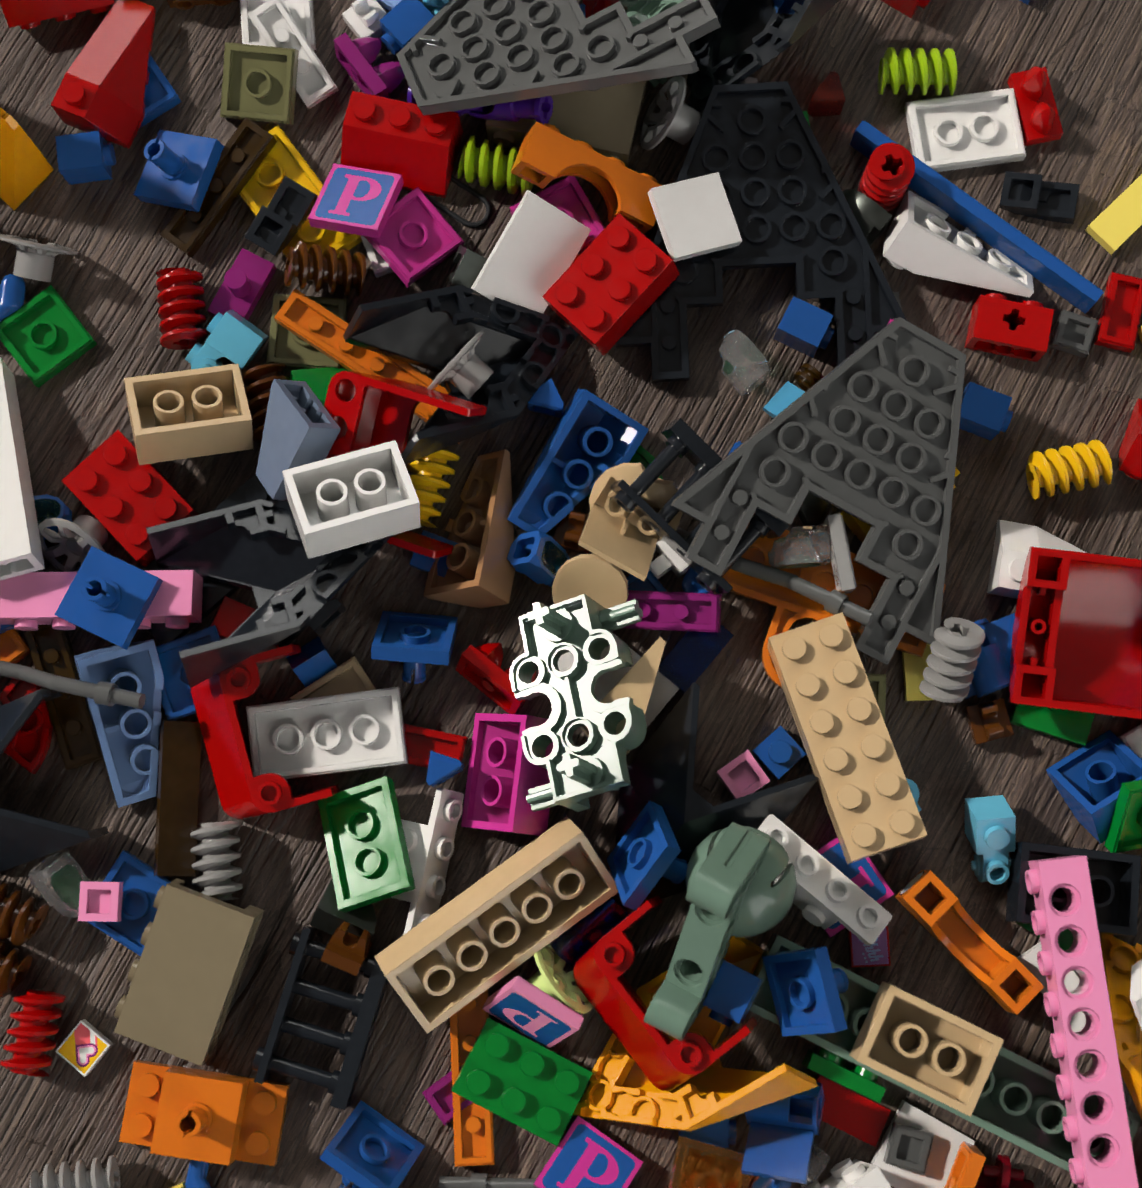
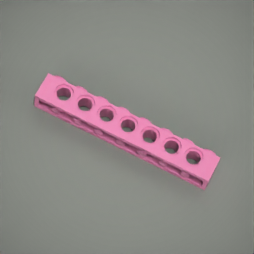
M1073 855L1028 861L1030 870L1025 871V883L1028 893L1034 895L1036 910L1031 912V922L1034 933L1040 935L1042 951L1037 953V962L1041 975L1046 976L1048 992H1044L1043 1001L1047 1016L1052 1017L1054 1033L1050 1034V1047L1054 1058H1058L1061 1075H1056V1087L1060 1099L1065 1100L1067 1116L1062 1118V1126L1067 1142H1071L1073 1158L1069 1159L1068 1162L1072 1182L1078 1184V1188H1139L1087 856ZM1061 888L1067 895V903L1061 910H1056L1052 904V895L1057 889ZM1069 929L1073 935V944L1068 950L1063 951L1058 945V936L1063 930ZM1075 970L1079 975V985L1075 990L1069 992L1064 985V979L1068 972ZM1082 1011L1086 1018V1024L1081 1031L1073 1032L1071 1018L1075 1013ZM1089 1053L1092 1057V1066L1087 1072L1080 1074L1077 1069V1061L1081 1055ZM1096 1095L1099 1101L1098 1108L1093 1114L1086 1115L1083 1108L1084 1102L1089 1096ZM1103 1137L1105 1141L1104 1151L1098 1156H1091V1143L1096 1138Z

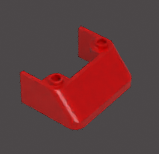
M290 644L254 654L191 687V695L221 806L224 812L234 819H246L331 797L339 792L337 784L293 797L291 787L282 775L266 773L253 777L251 755L236 700L247 698L258 689L260 684L258 664L302 653L300 645Z
M659 896L647 900L594 944L576 962L573 976L579 989L650 1082L660 1090L671 1091L704 1071L749 1035L758 1022L754 1017H751L714 1048L700 1033L687 1032L682 1041L672 1040L668 1034L644 1022L648 1008L622 975L632 966L635 959L634 946L625 932L663 902Z

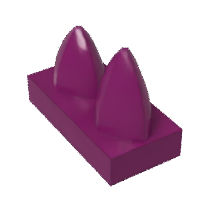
M346 32L334 39L337 60L362 93L388 98V94L398 87L404 79L405 75L399 61L381 63L374 67L371 66L380 52L381 39L360 37L351 40Z

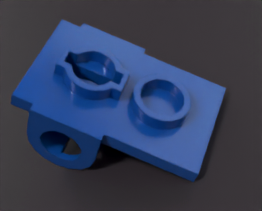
M1015 613L991 623L988 622L987 618L974 622L984 630L985 640L981 645L982 650L979 658H977L978 664L973 672L972 683L969 685V694L965 699L977 695V698L1010 686V658Z
M817 1082L818 1087L745 1112L747 1124L750 1127L741 1168L742 1174L803 1184L807 1183L814 1136L819 1135L825 1101L822 1083Z

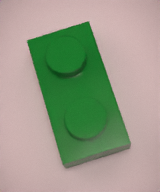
M821 1047L819 1053L808 1049L802 1062L806 1068L878 1103L881 1102L886 1088L876 1082L879 1077L878 1075L858 1065L855 1071L841 1065L843 1058Z

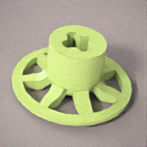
M550 942L534 954L539 971L526 981L561 1003L564 1002L578 1013L586 1014L590 1012L593 1007L578 986L572 985V982H575L573 970L568 973L563 970L566 964L564 952Z

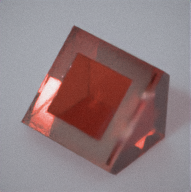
M830 72L813 94L808 108L810 116H835L841 114L845 103V96L837 72Z

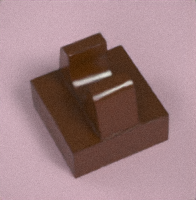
M571 511L557 524L553 539L566 550L589 554V550L578 545L589 514Z
M1004 698L964 708L974 745L1014 735Z
M345 921L339 928L337 927L324 950L321 961L357 976L370 952L373 942H370V932L365 929L361 937L349 933L350 923Z

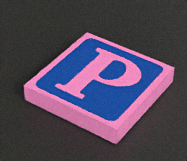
M516 976L490 995L482 1008L527 1038L548 1049L577 1032L584 1020L582 1015L520 976Z

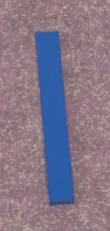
M862 121L855 129L850 145L870 159V155L878 146L884 143L896 142L868 122ZM912 155L915 162V172L908 186L910 189L947 212L956 222L977 234V237L994 249L999 250L1086 314L1104 293L1102 292L1103 290Z

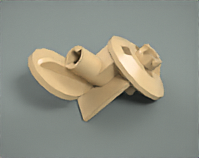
M642 463L619 464L607 469L595 481L589 497L590 513L578 545L589 550L592 554H580L573 557L558 569L552 585L554 604L585 594L607 609L627 601L629 595L628 581L622 570L642 581L647 578L656 543L662 538L634 511L628 513L622 509L614 500L616 493L610 488L614 482L622 479L630 486L646 469ZM658 478L641 498L658 512L678 489L674 481ZM681 511L668 523L675 531L683 514Z

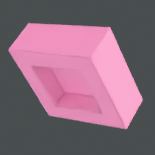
M746 750L716 772L734 799L753 794L770 782V779L749 750Z
M80 881L78 921L120 922L122 916L123 882Z

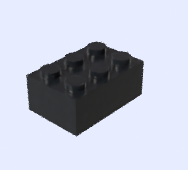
M1030 842L1016 843L1015 852H1010L1011 866L1008 878L1005 921L1032 924L1031 912L1036 909L1034 895L1028 893L1025 883V871L1030 870L1028 861L1081 855L1087 856L1099 933L1121 936L1137 935L1141 856ZM1059 888L1052 895V904L1056 910H1061L1067 903V895L1063 889Z

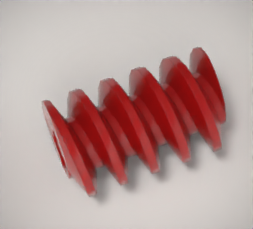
M884 143L875 148L870 155L857 191L874 200L888 213L897 208L915 172V162L910 151L896 143Z
M171 267L161 269L156 272L157 277H159L156 287L160 291L157 296V302L161 305L158 310V316L163 320L159 324V330L164 334L160 338V344L162 347L173 350L192 349L197 343V339L208 335L205 329L196 328V325L207 321L205 315L195 313V311L206 307L204 301L194 299V297L205 293L203 287L193 285V283L204 279L203 274L187 268Z
M28 989L26 990V995L13 997V1001L23 1006V1010L10 1013L9 1017L20 1022L19 1027L6 1030L7 1034L17 1039L15 1043L3 1045V1049L12 1053L13 1058L1 1060L0 1066L17 1074L45 1077L49 1076V1073L41 1068L50 1066L53 1059L44 1052L53 1050L56 1046V1042L47 1036L59 1032V1026L49 1020L62 1017L63 1013L61 1009L53 1004L64 1002L66 996L51 991Z

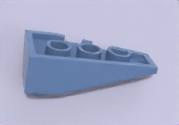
M154 640L131 642L127 650L117 645H111L75 655L74 659L81 681L98 684L100 681L114 683L118 685L119 689L145 694L146 701L142 709L115 704L112 707L96 704L94 699L86 698L118 808L156 797L164 675Z

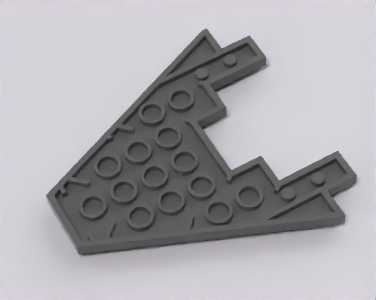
M450 0L396 56L418 108L423 116L584 90L596 91L603 87L692 74L699 71L687 44L721 26L708 0H684L634 27L620 1L585 18L577 0Z
M901 317L895 318L672 501L670 506L702 522L684 558L721 576L756 508L787 525H791L808 492L871 526L854 561L886 579L869 609L874 612L872 622L869 626L862 624L854 638L857 650L888 665L905 632L931 645L933 641H936L933 636L934 631L941 624L966 354Z

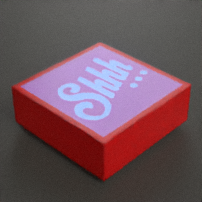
M888 926L884 928L877 940L870 946H867L847 929L850 967L891 966Z

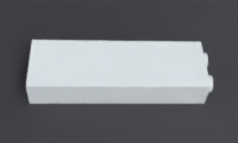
M0 357L1 581L45 569L15 377Z

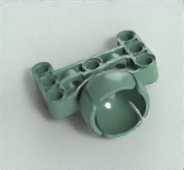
M732 822L729 827L711 833L695 848L687 864L685 876L686 900L691 905L666 978L646 1011L645 1023L682 1041L704 1007L702 1004L723 960H725L730 946V937L745 938L759 935L771 930L787 915L795 898L797 888L796 873L793 863L788 864L789 856L786 850L773 837L758 829L741 826ZM785 869L783 875L779 878V880L771 886V882L774 879H776Z

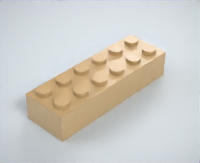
M843 612L769 637L767 643L768 651L813 773L818 778L817 783L847 865L926 837L928 834Z
M566 816L382 950L374 958L384 976L428 1034L618 893L614 879L584 833Z

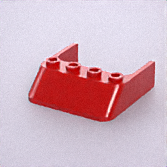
M341 371L331 378L324 404L326 410L341 428L326 459L396 440L402 454L407 445L414 411L420 402L468 417L486 415L487 407L402 380L354 371ZM412 531L395 534L386 542L430 558H439L452 554L453 545Z

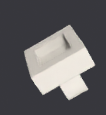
M356 0L351 4L352 7L342 13L343 20L357 38H378L382 35L379 20L387 13L376 0Z
M663 539L656 543L655 550L660 556L651 562L649 568L654 576L660 579L671 569L678 578L685 574L690 566Z

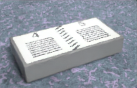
M841 513L827 515L823 524L836 590L843 594H848L857 585L843 515Z

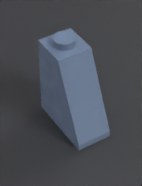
M274 379L271 384L256 476L273 500H287L282 471L326 459L341 430L305 381Z

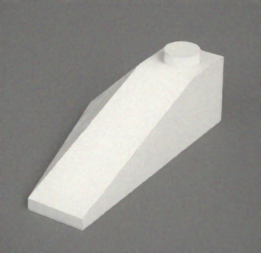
M910 190L906 192L883 241V257L886 258L890 265L900 270L905 268L914 274L1031 297L1034 293L1033 277L1029 272L997 249L992 248L986 251L981 242L975 237L977 234L968 228L964 231H959L945 221L949 214L940 207Z

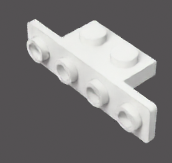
M437 788L428 825L401 819L416 888L392 897L411 902L404 934L439 910L441 897L446 887L445 879L449 861L454 852L457 825L463 811V793Z
M773 814L768 815L758 827V830L765 832L781 844L789 856L788 864L793 863L797 883L793 903L802 910L804 918L815 926H821L824 930L839 921L867 946L872 945L892 919V915ZM785 869L776 879H774L771 882V885H773L779 880V878L783 875Z

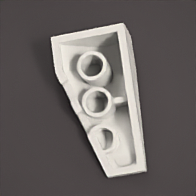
M998 520L987 594L1018 599L1022 574L1030 547L1087 552L1037 526Z

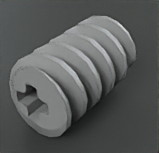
M950 617L943 622L945 627L936 628L933 636L936 641H933L930 645L932 654L927 657L926 663L928 667L923 671L924 680L921 681L919 689L925 696L933 700L946 703H960L969 694V685L972 683L973 672L978 664L977 658H979L982 650L981 645L985 640V632L972 621Z
M239 821L197 824L201 825V828L191 832L190 837L202 841V844L191 848V853L202 856L203 859L191 865L192 869L203 872V875L193 879L192 884L204 888V891L200 893L219 900L240 899L233 897L232 893L241 890L243 884L231 881V878L242 873V868L230 865L231 861L241 857L240 852L230 850V846L240 842V837L229 834V830L240 826Z
M111 1155L108 1157L106 1168H102L99 1157H94L91 1169L87 1170L84 1160L79 1159L76 1162L75 1171L71 1172L69 1163L63 1161L60 1164L59 1174H55L53 1165L47 1163L43 1170V1176H39L38 1171L35 1169L31 1172L29 1188H120L121 1181L116 1157Z

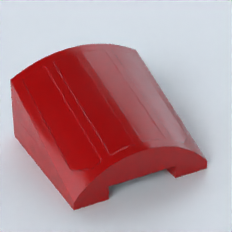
M1030 547L1020 583L1013 626L1010 658L1011 703L1142 719V559Z

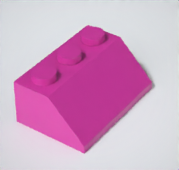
M475 713L461 827L540 836L547 831L550 808L533 812L531 804L527 803L526 795L529 794L528 789L550 783L548 770L532 764L526 759L521 736L522 731L540 726L548 719L518 714ZM553 742L550 743L546 748V757L549 756L553 750Z

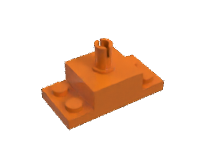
M136 1060L133 1062L119 1142L151 1147V1154L229 1166L236 1160L275 1166L278 1160L290 1084L269 1080L259 1084L254 1082L255 1078Z

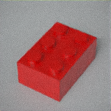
M618 213L542 297L556 314L605 356L680 273L674 261Z
M119 430L115 431L61 480L126 551L144 567L155 559L146 528L199 515L152 463L139 465L135 445Z

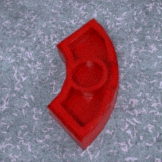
M12 679L0 693V701L3 704H7L41 689V686ZM46 702L40 704L4 751L32 774H36L44 762L52 739L53 725Z

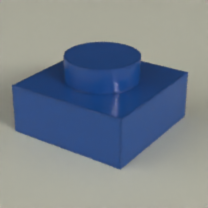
M781 725L751 751L776 780L780 779L806 755L805 751Z

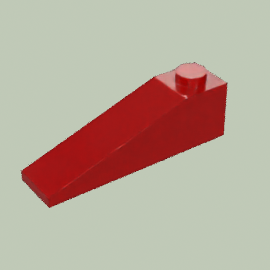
M138 0L116 1L67 70L51 103L52 108L64 124L85 132L100 131L105 140L130 149L145 116L146 105L144 104L145 87L148 85L149 79L147 68L149 52L152 50L156 15L154 6Z

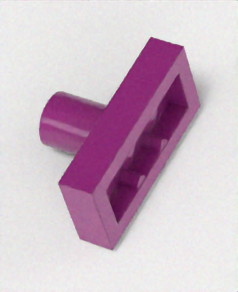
M242 248L231 269L225 273L224 281L207 310L208 313L215 317L218 312L224 315L226 311L233 309L248 320L277 270L275 264Z

